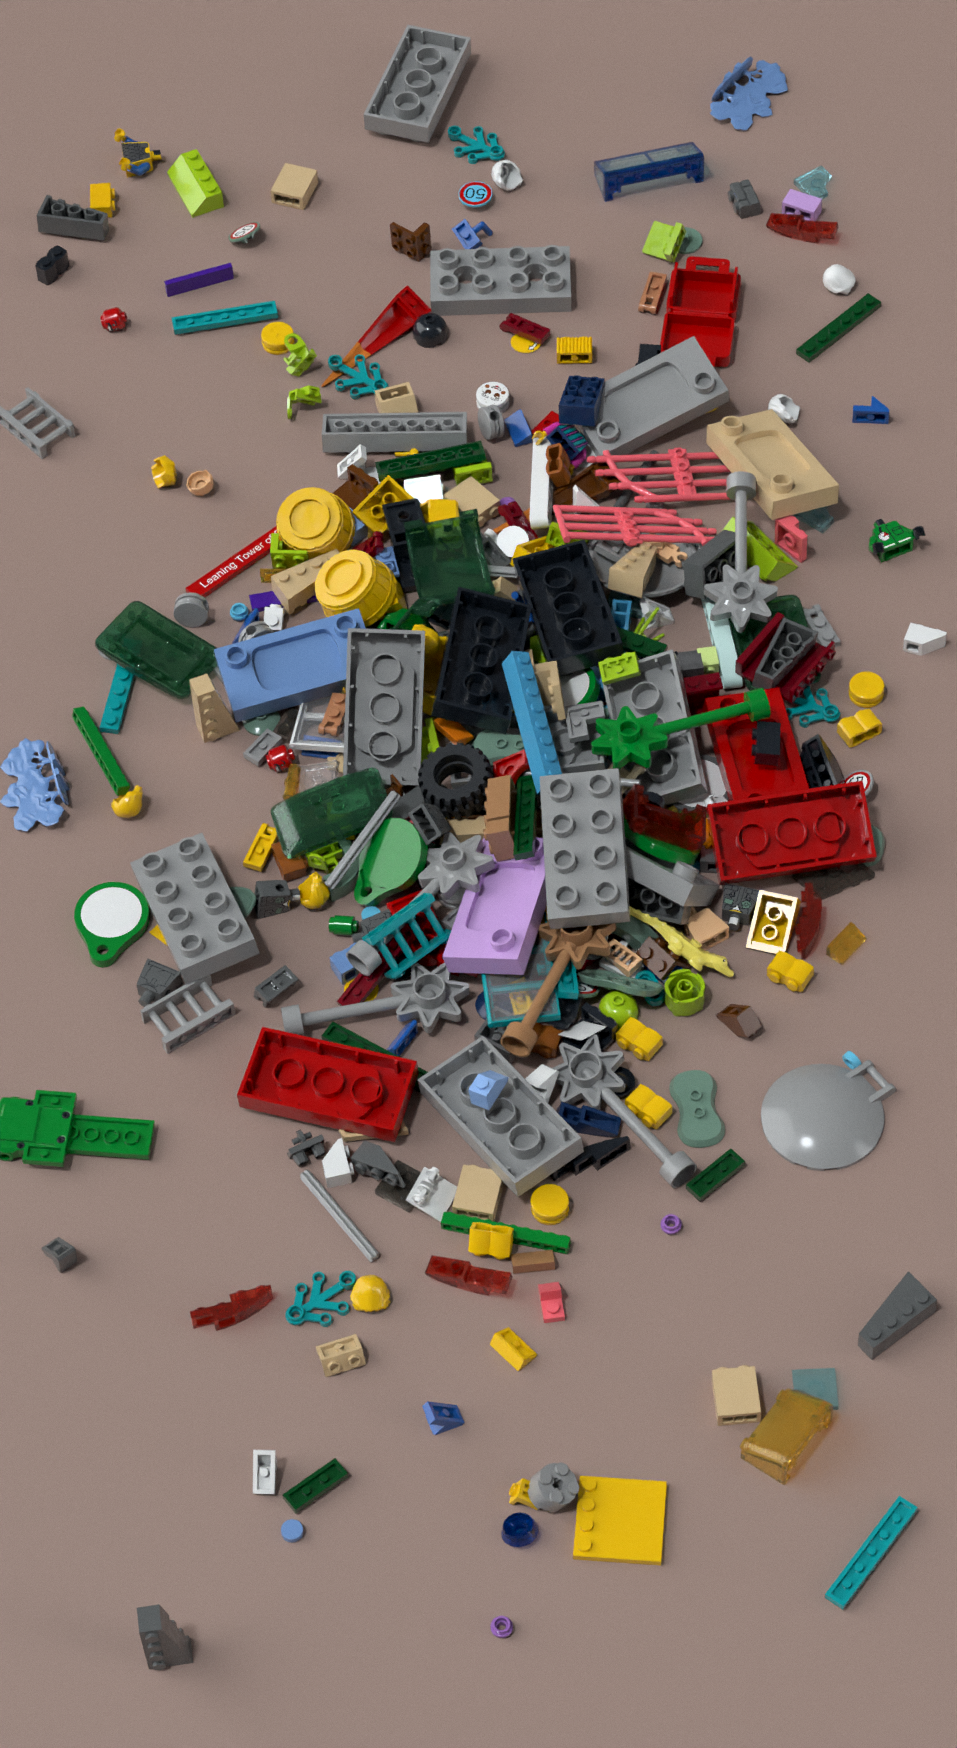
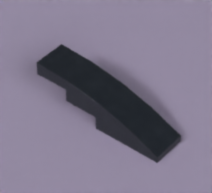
M624 1136L583 1147L584 1152L552 1173L550 1177L555 1181L569 1171H572L577 1176L592 1165L598 1171L630 1150V1138Z

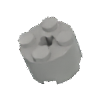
M560 1462L547 1464L530 1478L531 1481L528 1489L530 1501L536 1508H542L545 1511H549L548 1513H553L561 1510L575 1498L579 1492V1485L574 1473L568 1468L567 1464Z

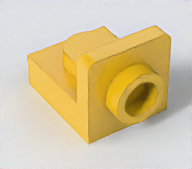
M522 1478L517 1483H513L509 1490V1495L511 1496L509 1503L514 1505L516 1502H520L538 1510L530 1501L528 1495L530 1481Z

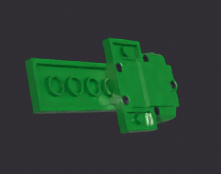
M36 1090L34 1100L19 1097H2L0 1099V1160L12 1161L13 1158L22 1157L23 1164L64 1167L66 1153L149 1160L155 1121L75 1115L77 1094L72 1092Z

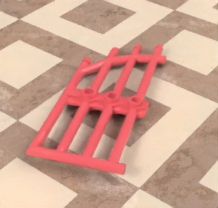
M679 447L668 449L666 454L611 455L609 450H604L603 456L587 457V463H607L610 469L595 470V476H615L621 482L610 483L609 489H630L640 494V496L634 497V502L731 500L727 497L726 493H696L695 487L726 486V479L693 480L692 474L730 472L725 465L690 466L689 460L719 459L714 452L687 453L686 449ZM670 461L672 467L618 469L615 462ZM673 474L675 481L631 482L626 476ZM677 488L678 494L656 495L646 489Z
M553 505L558 526L565 543H569L571 539L624 541L630 547H635L637 543L642 544L643 542L695 543L704 546L714 538L704 535H716L717 533L715 528L695 527L702 525L701 519L677 517V510ZM562 512H567V513L614 514L615 516H612V515L562 514ZM634 515H649L656 517H639ZM565 521H574V522H601V523H617V524L565 523ZM637 524L680 525L681 527H674V526H646V525H637ZM568 530L607 531L621 533L568 532ZM640 533L691 534L694 536L650 535Z

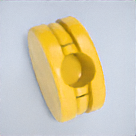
M272 322L266 325L261 332L264 350L274 355L289 352L284 343V338L286 335L294 333L292 327L284 322ZM294 338L288 339V342L294 344Z
M864 671L855 674L849 682V698L855 705L871 708L882 701L884 681L879 675Z
M545 1184L538 1187L532 1193L530 1200L531 1213L538 1222L545 1225H555L567 1217L569 1197L562 1187L555 1184Z

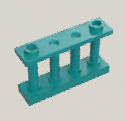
M423 893L362 937L369 945L378 947L391 969L384 974L387 978H400L405 974L404 971L440 944L444 945L448 942L451 930H443L430 907L435 898L431 893ZM420 911L424 912L437 933V936L429 942L415 920V915ZM404 923L409 924L422 945L414 953L399 931V926ZM388 934L394 936L406 956V959L399 964L396 963L384 943V937Z

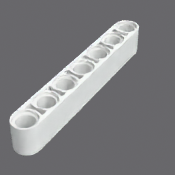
M546 436L540 445L535 444L539 438L533 439L530 525L532 530L548 528L552 522L553 481L546 472L548 461L546 449L552 444Z

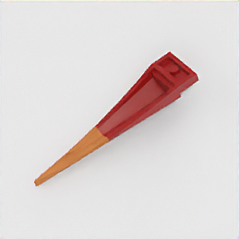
M407 285L392 299L344 357L342 363L350 368L355 367L356 355L361 354L367 359L412 329L419 316L430 313L432 310ZM340 370L333 371L324 381L322 387L344 374V372Z

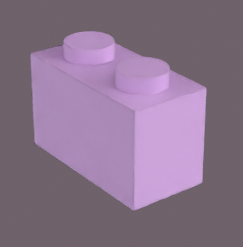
M793 189L789 190L782 202V215L814 225L822 211L821 198Z

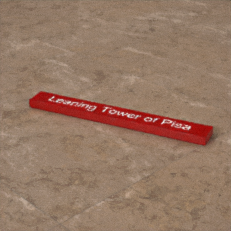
M277 526L186 587V593H197L205 598L268 555L271 547V533H277Z

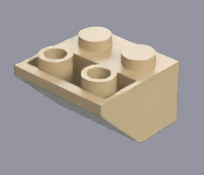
M409 382L375 390L376 407L379 413H419Z

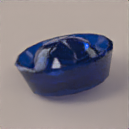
M521 1512L513 1513L504 1520L501 1538L509 1546L523 1547L532 1543L537 1538L539 1528L530 1515Z

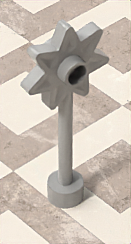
M738 471L729 474L726 478V495L735 501V570L729 565H724L722 570L723 582L706 584L704 586V595L716 602L711 610L710 619L718 621L731 618L737 632L742 633L750 618L766 623L770 622L771 611L766 603L777 597L778 587L759 583V566L755 565L747 570V501L756 496V477L749 472Z
M451 832L445 833L441 848L428 849L427 867L418 875L420 885L425 888L413 900L423 893H431L434 896L439 890L444 900H449L459 888L475 893L479 892L481 888L477 875L495 868L493 857L481 853L484 846L481 836L475 835L460 843ZM404 923V924H402L401 926H399V927H400V930H401L407 923ZM392 934L384 937L385 945L394 937ZM359 940L346 953L350 964L365 976H369L382 963V959L378 954L380 951L378 947L369 945L362 940Z
M416 962L411 966V980L391 984L393 997L300 1014L299 1004L281 1007L285 1032L304 1036L303 1026L397 1009L398 1021L402 1022L419 1018L425 1032L431 1033L439 1018L455 1022L461 1021V1010L456 1002L469 995V984L450 980L451 972H448L445 963L429 972Z
M595 1034L589 1037L581 1050L566 1043H561L559 1048L564 1063L553 1067V1069L559 1071L555 1084L563 1086L560 1101L571 1105L583 1098L590 1107L600 1110L603 1099L664 1163L660 1168L659 1174L672 1188H677L686 1183L695 1173L697 1165L684 1151L672 1154L614 1093L625 1090L623 1080L614 1073L624 1062L623 1052H601L598 1036Z

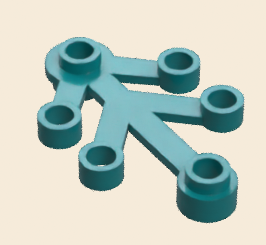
M454 125L448 128L450 140H460L471 145L455 147V157L461 158L464 156V153L484 151L478 154H468V163L476 164L480 159L490 158L491 160L498 161L504 158L505 151L502 146L497 144L496 133H489L487 135V142L491 144V147L485 145L483 128L480 126L473 128V135L477 138V141L461 134L459 126Z
M361 354L355 356V365L358 366L359 372L343 364L342 358L339 355H331L328 359V366L331 370H340L353 377L351 379L336 380L335 389L337 391H344L348 386L368 385L363 388H351L350 397L352 399H359L364 394H375V390H379L378 388L389 387L388 383L381 379L380 365L376 362L371 363L369 366V371L373 374L374 380L368 377L365 357Z
M807 686L803 692L805 699L800 697L793 702L800 706L786 708V712L790 714L788 715L789 721L795 715L811 711L817 712L809 716H800L799 725L803 728H807L810 726V723L820 720L835 722L840 717L838 707L830 704L827 697L828 692L824 688H819L816 691V698L822 702L823 706L816 704L810 686Z
M351 1271L342 1272L339 1276V1282L320 1294L321 1286L325 1283V1275L322 1272H315L312 1276L313 1286L310 1300L303 1306V1297L308 1294V1288L306 1284L298 1283L295 1286L296 1296L294 1305H291L285 1313L287 1322L291 1325H300L304 1321L319 1322L322 1327L331 1325L332 1318L329 1313H309L313 1309L337 1311L340 1316L347 1315L349 1313L347 1302L341 1301L338 1303L327 1300L344 1289H352L356 1283L355 1274ZM317 1277H321V1278H322V1280H320V1281H317V1280H315V1279H316ZM300 1288L305 1289L303 1292L298 1291ZM346 1307L345 1310H340L339 1308ZM295 1314L300 1315L299 1317H296V1318L293 1317V1315H295ZM323 1318L329 1319L326 1322L322 1321Z

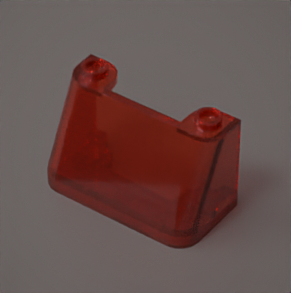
M636 783L633 785L623 800V816L633 832L690 851L698 850L703 846L706 841V807L697 804L694 810L688 811L687 808H683L679 814L647 803L649 795L643 794L644 786Z

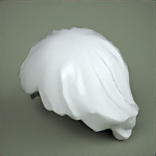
M499 161L492 168V179L503 190L512 191L521 185L523 181L521 171L512 161Z
M831 265L823 274L824 286L833 293L848 295L855 285L854 274L842 265Z
M777 394L769 401L768 410L773 409L784 423L793 424L798 419L800 406L796 405L787 395Z

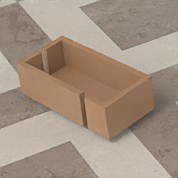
M511 775L488 779V787L485 788L487 801L484 802L486 810L484 823L486 829H483L485 841L489 842L490 853L494 854L497 862L514 859L517 790H515Z

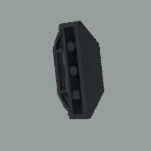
M819 734L802 743L800 759L809 789L845 783L835 756Z

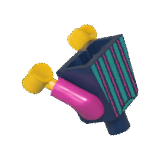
M555 422L543 429V432L536 431L532 439L535 437L539 438L535 443L536 445H540L545 436L552 445L557 443L562 445L570 457L571 463L568 470L571 475L573 474V469H577L587 457L585 447L588 445V441L583 433L579 432L574 425Z

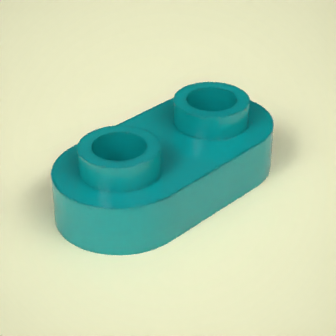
M640 971L635 976L636 979L659 983L650 971ZM662 989L656 995L658 997L656 999H653L654 996L643 998L649 1005L659 1006L665 1001V991Z

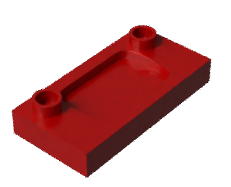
M779 687L764 689L769 701L771 714L770 718L759 720L781 723L780 756L777 766L754 764V756H751L752 744H755V740H752L751 736L752 728H756L757 721L751 722L748 714L707 724L728 801L809 789ZM744 693L705 698L703 713L744 702Z
M863 780L707 804L706 807L717 877L720 885L874 862L877 857Z
M262 1027L238 1090L237 1098L239 1106L242 1108L395 1142L419 1071L417 1061Z

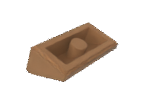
M553 1250L511 1254L513 1274L555 1270Z

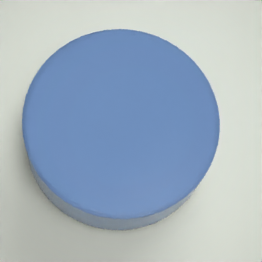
M295 1519L285 1521L281 1526L283 1539L290 1543L299 1541L303 1536L302 1524Z

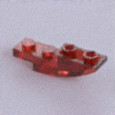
M771 213L766 224L768 229L780 235L809 243H819L820 239H834L839 228L838 222L809 221L804 219V215Z
M805 883L804 891H801V903H805V907H802V916H799V924H795V934L800 938V940H797L796 945L797 952H801V960H805L811 953L821 926L822 899H814L813 883Z
M434 1255L431 1256L425 1271L427 1276L455 1288L489 1296L490 1292L506 1295L513 1278L511 1272L475 1267L471 1265L470 1261Z
M260 1285L246 1291L239 1290L229 1294L231 1302H220L215 1306L199 1307L194 1311H190L193 1329L214 1324L216 1331L250 1318L273 1299L271 1285Z

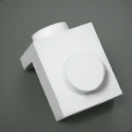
M270 604V607H265L264 622L272 631L283 629V618L286 610L277 604Z

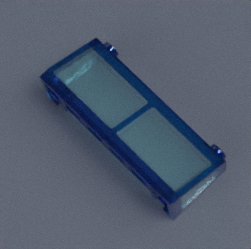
M694 142L594 161V175L605 202L612 201V196L615 192L621 193V186L686 173L687 179L693 177L695 183L704 182V155Z

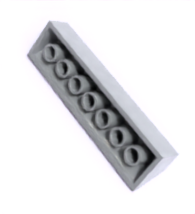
M467 412L323 414V452L351 453L360 444L366 447V453L407 452L412 448H416L419 452H425L467 443Z

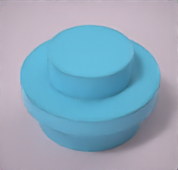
M235 603L230 609V616L234 620H243L249 613L248 608L243 603Z

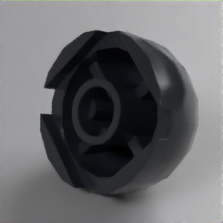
M426 313L419 316L415 321L413 338L419 346L435 348L437 344L441 343L442 345L447 340L448 328L445 320L440 315Z

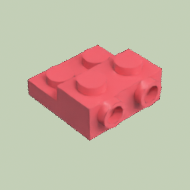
M791 515L776 519L775 544L800 563L804 562L807 556L808 535L799 529L798 519Z

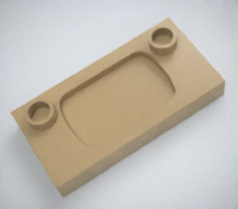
M773 409L741 417L726 416L721 422L707 425L706 443L730 472L744 471L756 477V496L753 499L771 520L838 503L839 484Z

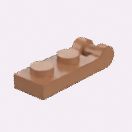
M649 273L639 303V312L649 311L651 314L657 313L667 281V274Z
M332 693L322 723L319 724L318 733L320 735H326L327 733L331 734V736H339L345 720L346 694Z

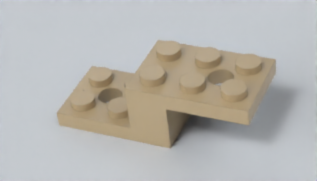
M532 649L524 650L529 652L543 706L552 705L553 714H557L558 720L566 719L557 661L535 664Z

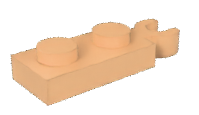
M648 542L653 546H657L656 557L668 564L674 561L675 565L681 568L682 563L680 559L686 560L688 558L687 554L680 552V547L673 543Z

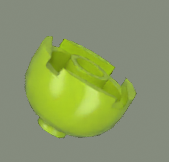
M612 991L606 994L600 1001L598 1009L605 1016L611 1017L616 1021L617 1031L630 1017L638 1018L637 1003L629 994H625L622 991Z

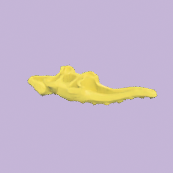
M630 906V915L654 927L668 942V948L676 955H682L695 969L701 971L704 965L714 968L727 977L734 976V971L727 965L726 957L704 951L701 948L702 944L696 939L692 938L690 940L682 932H678L674 927L667 925L666 922H662L657 917H651L649 914H644Z

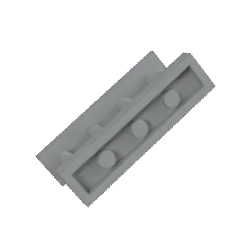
M27 387L25 388L27 399L11 410H5L0 406V424L43 459L48 456L47 445L64 433L74 438L75 427L71 420L64 418L40 398L36 391L33 392ZM31 404L37 408L21 420L13 417ZM41 414L48 418L32 430L25 427V425ZM53 423L59 427L44 439H39L36 436Z
M211 975L187 985L185 984L140 1010L143 1023L146 1024L152 1020L164 1035L161 1039L163 1049L167 1054L235 1015L234 1003L230 998L221 1002L210 988L212 985ZM201 991L206 994L215 1006L207 1012L201 1008L193 997ZM185 1000L198 1016L191 1021H187L176 1007ZM169 1010L181 1027L170 1031L159 1015Z

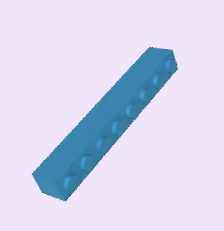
M511 651L503 661L502 667L536 793L541 795L540 776L562 774L529 652Z

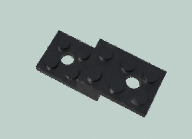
M418 498L382 505L403 593L439 586V580L431 556L430 538ZM405 515V516H407L408 518H407V519H401L400 517ZM414 571H420V572H421V573L418 574V575L413 574Z

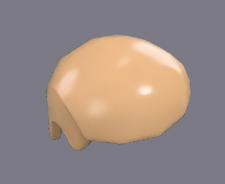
M207 470L196 471L187 478L186 486L192 494L203 496L212 490L214 480Z

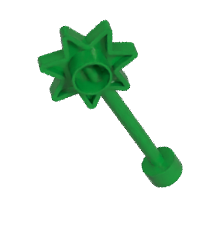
M758 688L744 692V702L659 725L657 714L653 713L636 718L628 706H623L617 720L596 719V731L601 736L591 743L592 754L612 755L613 769L618 768L620 770L629 762H635L645 768L651 767L650 752L668 747V737L666 735L748 714L751 722L770 718L769 701L764 689Z

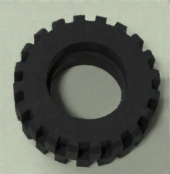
M449 743L443 748L441 746L436 748L434 753L428 754V759L423 760L421 763L422 768L418 771V784L424 801L427 804L438 806L444 817L451 819V816L455 817V819H460L461 816L465 815L469 817L472 816L473 812L476 811L477 813L482 810L481 807L487 801L485 788L488 787V779L494 778L487 756L479 748H474L470 744L465 746L464 743H457V745ZM465 772L473 775L470 781L460 788L446 789L441 787L444 779L454 773Z

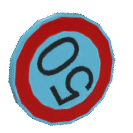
M479 181L463 185L458 192L461 203L473 208L486 205L492 198L490 186Z

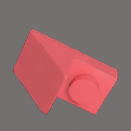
M559 1282L538 1284L544 1323L565 1321Z

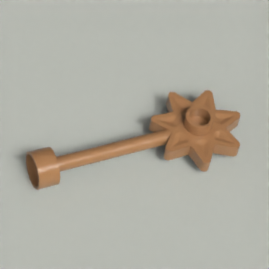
M549 922L540 924L538 929L539 937L550 942L545 949L546 959L548 961L555 960L522 1022L509 1023L501 1037L500 1042L508 1052L519 1057H527L531 1053L538 1040V1036L532 1028L569 961L571 960L576 969H581L589 954L610 955L609 943L605 937L617 929L616 923L550 929Z

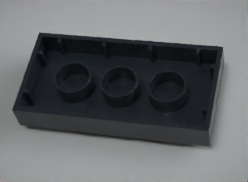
M585 539L513 558L515 574L526 604L532 605L530 618L545 662L557 661L559 676L570 675L575 671L599 665L598 662L604 661L606 658H615L624 654L619 632Z
M458 586L453 602L431 716L506 734L511 721L513 704L502 663L511 651H524L532 605Z

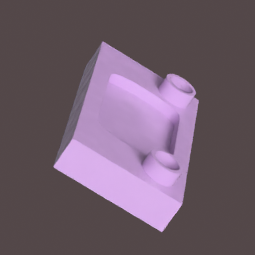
M536 837L535 857L517 861L514 858L498 862L494 854L490 853L489 842L483 838L484 846L481 853L493 857L495 868L477 875L481 888L479 892L475 893L467 889L465 890L442 957L448 972L524 975L547 905L543 838Z

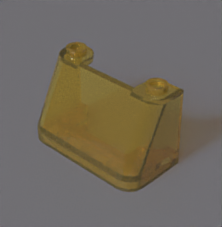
M790 1388L782 1389L776 1397V1403L751 1436L744 1438L740 1445V1449H742L741 1459L785 1485L790 1478L787 1471L796 1466L797 1458L818 1431L821 1432L823 1427L826 1429L832 1422L833 1405L826 1400Z

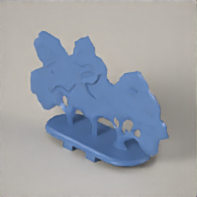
M752 56L748 57L742 64L738 62L733 72L726 73L723 82L715 90L711 100L712 103L710 104L712 110L710 114L718 120L730 118L734 129L747 130L753 123L752 114H757L761 117L773 115L772 110L769 108L771 105L770 99L766 97V93L779 94L788 90L785 74L780 71L781 67L778 63L770 64L765 60H759L756 63L757 70L748 71L753 63ZM760 74L762 77L755 78L752 75ZM744 75L748 76L749 82L746 85L741 86L737 83ZM734 85L736 86L734 94L726 93ZM723 96L724 100L716 102Z
M25 738L23 741H20L18 747L11 749L8 757L0 766L7 775L18 777V781L9 786L8 793L0 800L8 808L19 807L16 815L13 817L16 830L28 831L35 824V821H39L46 827L58 823L64 809L54 802L57 795H60L65 805H69L66 791L70 789L63 777L66 775L65 770L57 759L56 753L49 741L46 742L49 758L41 755L45 745L44 741H30ZM32 758H40L39 761L42 762L33 763L31 760ZM50 763L53 775L43 777L41 769L45 764ZM55 779L58 791H48L50 780Z

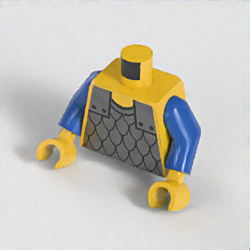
M121 128L115 131V141H122L123 157L119 165H121L122 171H126L127 178L136 175L142 176L146 172L152 171V161L162 160L160 150L150 151L148 142H138L125 136V131Z

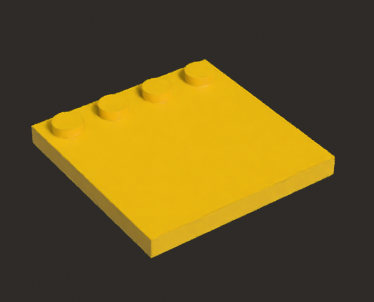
M580 1476L573 1559L661 1566L667 1481Z

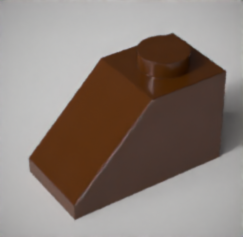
M730 1004L716 1015L724 1025L739 1037L750 1038L757 1033L756 1030L762 1027L751 1006Z

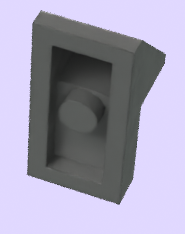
M57 1237L41 1248L44 1254L53 1260L60 1273L77 1262L74 1246L60 1237Z

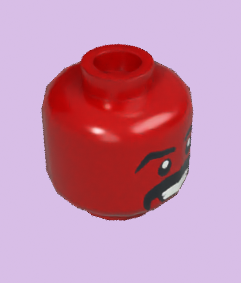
M119 307L104 310L103 315L100 316L103 328L109 332L124 329L125 322L128 321L126 312H122Z
M286 745L272 748L268 751V755H266L270 770L274 769L275 772L292 768V760L296 759L293 750L288 749Z

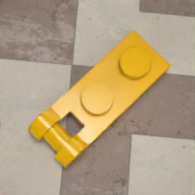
M262 823L243 861V867L262 872L272 852L271 844L276 843L277 839L280 838L282 828L277 826L273 828L269 824Z

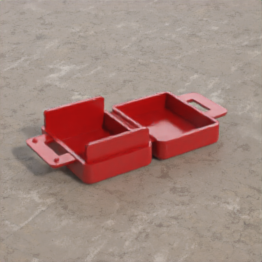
M695 256L687 258L685 269L678 268V262H675L671 273L666 314L662 328L661 353L694 336L714 368L727 367L730 364L735 320L741 290V275L738 274V267H735L734 273L729 272L730 261L728 259ZM696 266L719 267V270H696Z

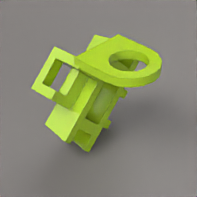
M291 333L284 338V343L291 352V355L288 358L284 357L283 360L288 365L286 370L291 375L299 377L310 367L317 355L314 349L308 350L305 342L298 334ZM296 338L298 342L296 344H290L288 342V339Z
M308 385L289 391V397H287L288 419H292V404L299 402L314 406L315 403H322L320 388Z
M325 839L323 840L324 845L316 847L315 844L312 845L313 851L305 855L308 858L309 866L313 870L316 868L322 869L326 875L333 872L338 865L337 859L343 857V851L339 849L337 840L328 844Z

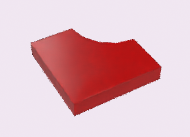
M525 749L493 762L494 778L511 775L514 785L518 777L530 768Z

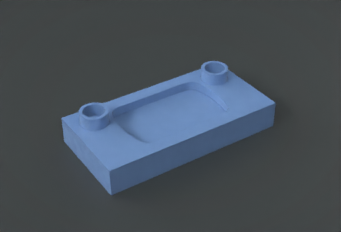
M359 608L214 649L218 669L235 722L332 696V693L346 692L348 628L366 629Z

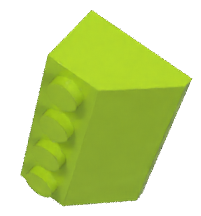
M195 149L181 154L167 171V174L192 218L223 208L222 191L198 150Z
M735 517L730 519L723 530L735 532ZM747 520V565L750 568L755 565L759 566V577L764 581H777L796 570L798 566L753 521Z

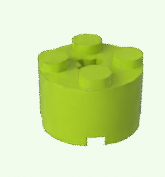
M688 969L672 972L665 982V1004L667 1008L677 1017L689 1016L701 1011L705 1001V983L701 975L692 973Z

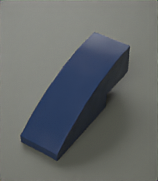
M561 1102L556 1110L576 1133L604 1137H617L621 1122V1118L586 1105L578 1108Z

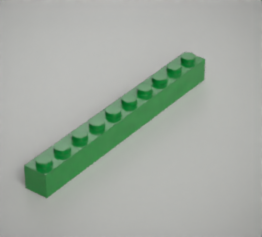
M84 706L73 708L72 718L116 796L126 795L130 789V784L127 782L120 766L116 763V759L112 756L111 750L108 749L107 743L104 742L89 712Z
M444 1212L441 1219V1229L468 1235L473 1222L514 1228L513 1244L542 1250H553V1252L568 1255L571 1244V1237L567 1235L533 1230L528 1227H518L513 1224L508 1225L503 1222H493L489 1219L483 1220L464 1214Z

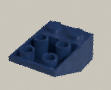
M579 375L569 376L558 405L559 423L595 426L599 415L605 378L581 377Z

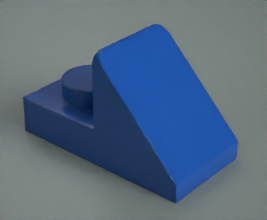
M872 396L871 406L853 405L852 423L888 424L889 409Z
M427 1401L422 1406L433 1435H438L462 1426L465 1423L457 1405Z

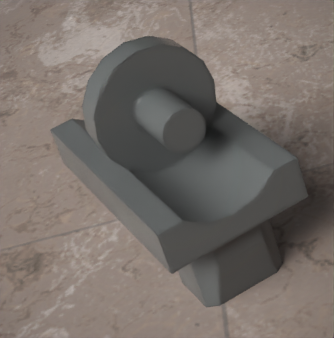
M300 1129L296 1131L297 1137L291 1140L293 1145H298L289 1148L287 1153L289 1159L293 1158L297 1166L308 1162L305 1152L309 1150L312 1151L315 1158H319L326 1153L323 1145V1135L321 1134L307 1140L312 1137L311 1132L303 1134Z

